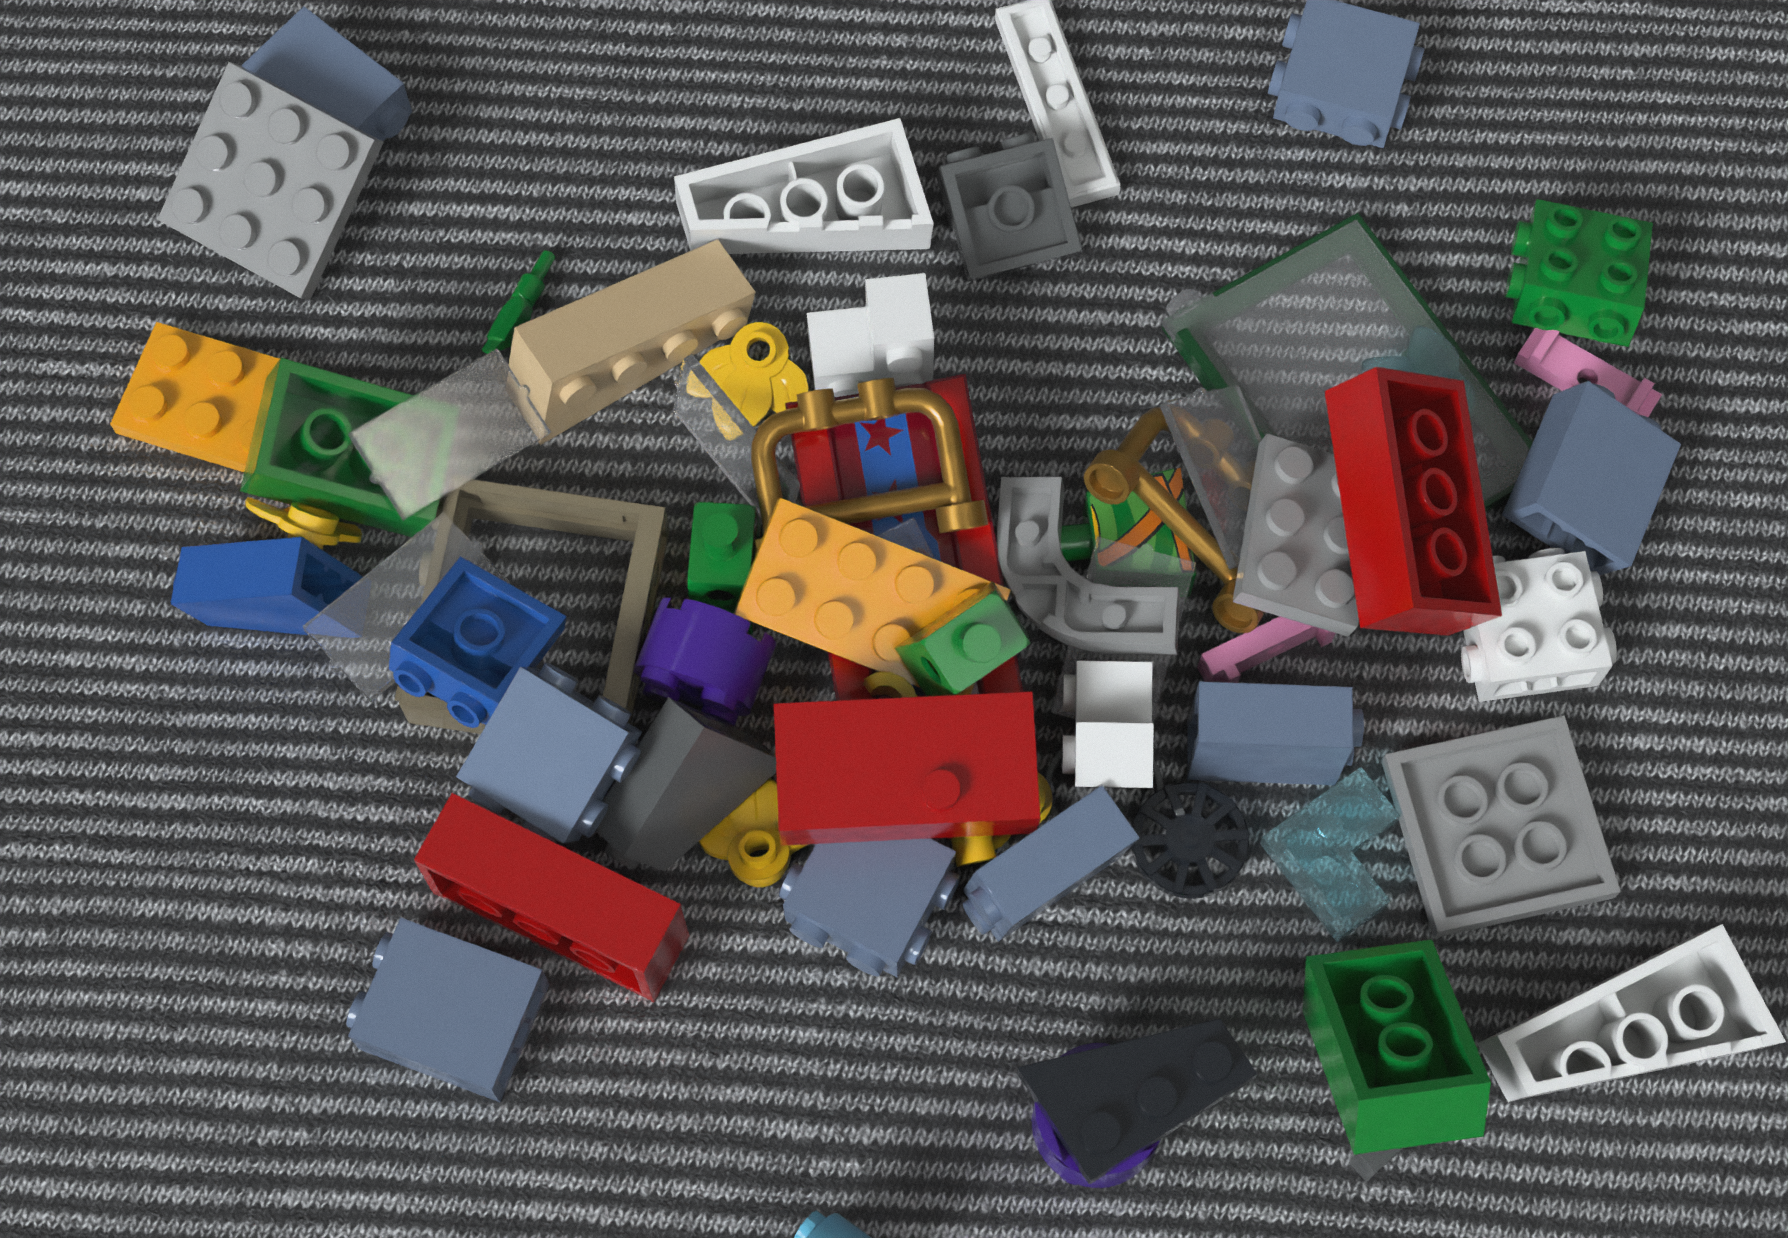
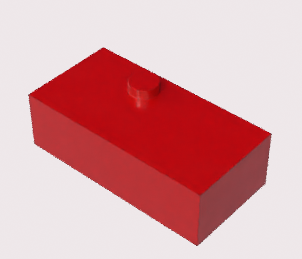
M1374 367L1324 391L1360 628L1449 636L1501 617L1502 610L1464 381Z
M1032 691L774 704L778 825L781 846L1031 834L1038 829L1041 818Z
M451 793L414 858L417 867L434 894L652 1002H655L690 936L680 903L454 793Z

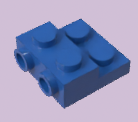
M460 556L391 642L389 670L394 672L393 677L398 686L408 694L415 697H423L429 692L448 703L447 709L451 716L464 726L476 728L480 723L487 725L519 668L536 667L564 631L567 616Z

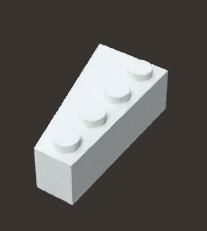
M900 118L674 176L676 204L690 251L717 239L728 254L930 249L934 223Z
M1723 924L1698 933L1477 1044L1507 1102L1758 1050L1786 1041Z

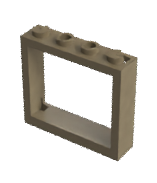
M450 476L446 498L440 497L435 522L432 524L433 531L438 532L434 551H426L421 562L419 582L420 587L425 588L422 603L459 557L464 558L473 518L634 542L603 692L604 697L624 707L632 714L627 722L632 725L640 684V677L634 672V667L652 623L670 532L666 508ZM412 608L409 615V619L418 610V608ZM397 686L394 700L399 701V705L408 723L481 734L486 726L483 723H480L476 728L464 726L451 716L447 709L448 703L438 697H433L429 692L423 697H415Z

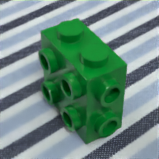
M1536 199L1529 222L1518 221L1511 247V255L1520 256V263L1513 262L1505 291V297L1515 299L1512 323L1541 330H1557L1562 334L1629 347L1645 308L1653 223Z

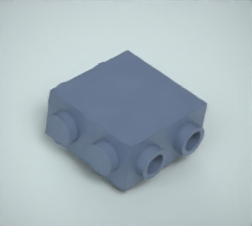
M1307 0L1303 14L1291 13L1282 44L1283 47L1292 49L1288 63L1277 60L1268 89V94L1278 96L1273 119L1284 121L1298 130H1317L1340 136L1345 141L1354 145H1373L1384 148L1390 127L1401 130L1411 96L1402 94L1400 91L1404 79L1415 82L1425 48L1414 45L1420 23L1335 0Z
M545 662L541 670L537 667L519 668L456 777L472 787L468 795L480 805L497 813H502L503 809L507 808L525 819L522 827L554 843H557L558 840L562 843L578 841L582 834L590 837L602 822L608 810V804L602 800L614 779L620 783L623 782L636 764L641 750L634 745L642 731L627 723L632 714L624 707L601 695H598L595 702L589 700L574 690L578 683L574 677L558 667Z
M932 839L813 844L815 847L805 865L802 866L795 863L792 866L779 892V897L785 899L783 904L785 921L792 924L789 929L790 932L815 947L823 948L825 943L828 942L848 952L846 960L850 964L876 977H879L882 971L898 977L906 961L916 965L932 934L931 930L924 927L935 906L943 910L946 909L960 882L961 876L953 872L955 869L956 851Z

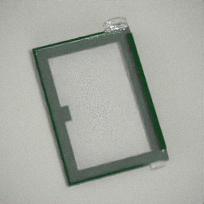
M1359 213L1341 221L1202 299L1195 289H1188L1176 295L1168 303L1166 311L1170 316L1162 322L1163 331L1255 460L1258 445L1266 434L1334 454L1324 391L1374 367H1382L1464 381L1485 512L1509 499L1532 442Z

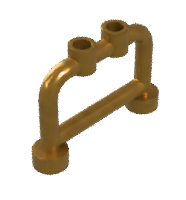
M882 378L858 383L859 397L835 401L833 388L800 393L796 395L797 408L786 409L771 415L758 427L753 438L751 461L764 533L778 498L783 499L776 461V446L779 440L792 433L828 429L860 421L885 419L911 412H920L926 415L933 424L943 478L942 483L805 506V508L845 524L936 509L940 533L988 525L984 500H971L959 425L954 411L941 395L928 389L905 388L896 390L894 378ZM762 538L753 540L755 556Z
M1167 406L1151 408L1138 419L1116 450H1103L1097 454L1084 473L1085 485L1095 498L1107 504H1120L1133 491L1225 584L1212 605L1213 614L1217 621L1232 632L1249 633L1256 628L1265 612L1233 602L1239 563L1138 461L1160 431L1169 432L1184 446L1183 456L1185 461L1196 470L1209 471L1226 488L1224 496L1228 505L1240 513H1247L1255 464L1247 463L1239 468L1224 453L1230 445L1231 439L1228 431L1221 424L1205 421L1198 426L1179 410Z

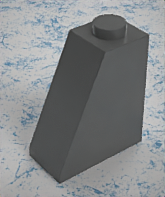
M668 697L637 747L641 752L633 769L623 782H615L603 801L608 804V810L595 831L608 842L604 851L619 863L632 869H636L639 863H643L666 871L776 773V754L748 731Z

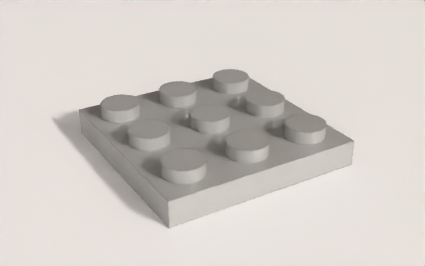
M228 62L157 220L302 299H311L384 142L243 66Z
M1565 715L1388 753L1381 762L1433 938L1616 898L1621 892Z

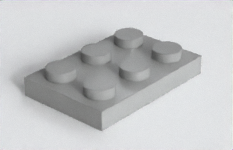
M1266 434L1258 445L1233 602L1349 637L1358 627L1359 618L1334 454Z

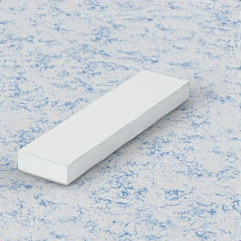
M1027 0L997 8L995 10V21L1039 141L1049 138L1054 140L1071 208L1119 195L1121 186L1052 1Z

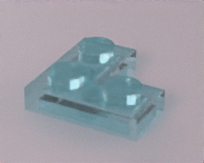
M1360 767L1262 836L1260 845L1335 941L1339 942L1385 909L1390 902L1387 895L1353 853L1394 825L1400 815L1363 768Z

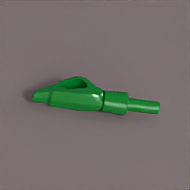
M544 250L530 274L526 273L521 276L511 299L502 307L487 335L488 340L482 348L484 353L493 354L511 347L514 328L531 320L532 307L545 289L543 279L555 260V255L552 252Z

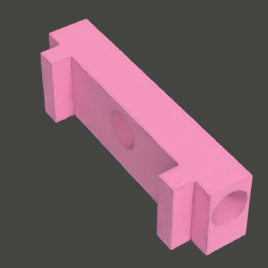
M1535 328L1514 361L1516 365L1561 391L1579 385L1580 383L1577 379L1585 378L1591 383L1609 389L1615 395L1617 401L1636 414L1649 417L1662 396L1661 393L1652 389L1655 383L1646 378L1642 382L1636 380L1559 335L1560 331Z
M1279 616L1256 627L1249 633H1244L1202 653L1197 668L1205 682L1238 683L1241 676L1240 673L1316 637L1320 646L1323 647L1332 642L1335 633Z

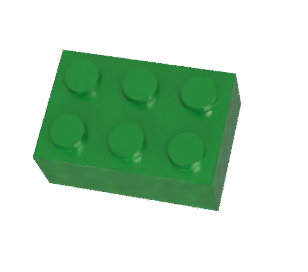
M280 358L265 381L240 491L289 505L291 503H303L315 506L341 519L417 539L435 522L459 408Z
M1432 939L1306 956L1302 1011L1353 1154L1484 1137L1491 1081Z

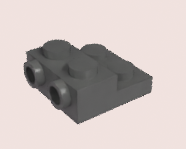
M1035 133L1018 135L1003 140L1001 142L1002 151L982 156L979 147L959 150L946 155L947 164L940 166L935 172L949 227L953 228L967 282L1075 255L1082 251L1053 138L1036 141Z

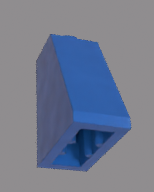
M303 537L189 546L181 548L170 604L207 626L342 639H362L372 582Z

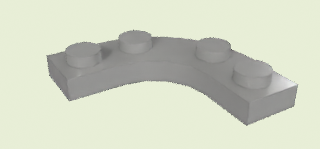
M1001 477L997 524L998 558L1008 589H1011L1010 594L1026 617L1040 630L1054 639L1086 651L1108 654H1177L1180 608L1178 587H1114L1092 583L1072 570L1062 554L1061 531L1065 489L1062 477Z

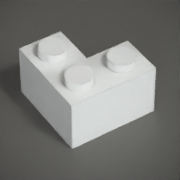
M925 273L865 279V307L807 313L808 338L815 390L833 388L834 397L858 394L857 384L870 380L894 378L895 387L920 384L933 380L934 332Z
M1077 661L1076 675L1064 674L1063 712H1076L1075 735H1063L1062 774H1075V787H1100L1103 785L1104 788H1153L1154 723H1152V662Z

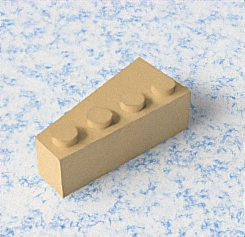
M717 239L514 328L504 392L538 443L542 445L717 341L735 336L748 322L756 292Z

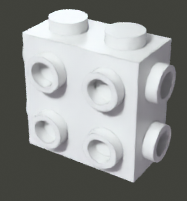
M1549 548L1531 554L1528 559L1505 561V558L1502 556H1493L1502 616L1463 630L1467 646H1464L1461 652L1462 669L1468 683L1475 682L1479 702L1599 686L1613 666L1612 664L1616 662L1617 648L1612 630L1609 627H1603L1599 610L1603 602L1602 583L1598 572L1590 571L1586 551L1565 554L1564 549Z

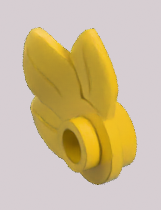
M754 322L745 325L735 334L731 344L717 347L707 352L699 361L693 379V389L695 391L710 395L719 394L720 415L730 433L735 437H740L753 429L768 414L770 409L776 413L786 410L785 403L796 402L797 394L809 391L805 373L789 360V346L784 334L774 325L765 322ZM756 341H764L770 346V353L764 360L755 361L748 355L749 347Z
M247 497L245 501L249 511L277 524L279 528L288 533L287 538L303 537L320 549H323L324 545H337L338 542L359 543L363 535L358 526L338 522L339 518L336 515L315 506L291 503L290 507L279 509Z
M769 778L699 841L705 853L718 859L727 860L732 873L739 880L753 887H767L780 880L790 864L791 854L808 845L781 846L778 825L777 783L772 778ZM768 850L763 856H750L755 851Z

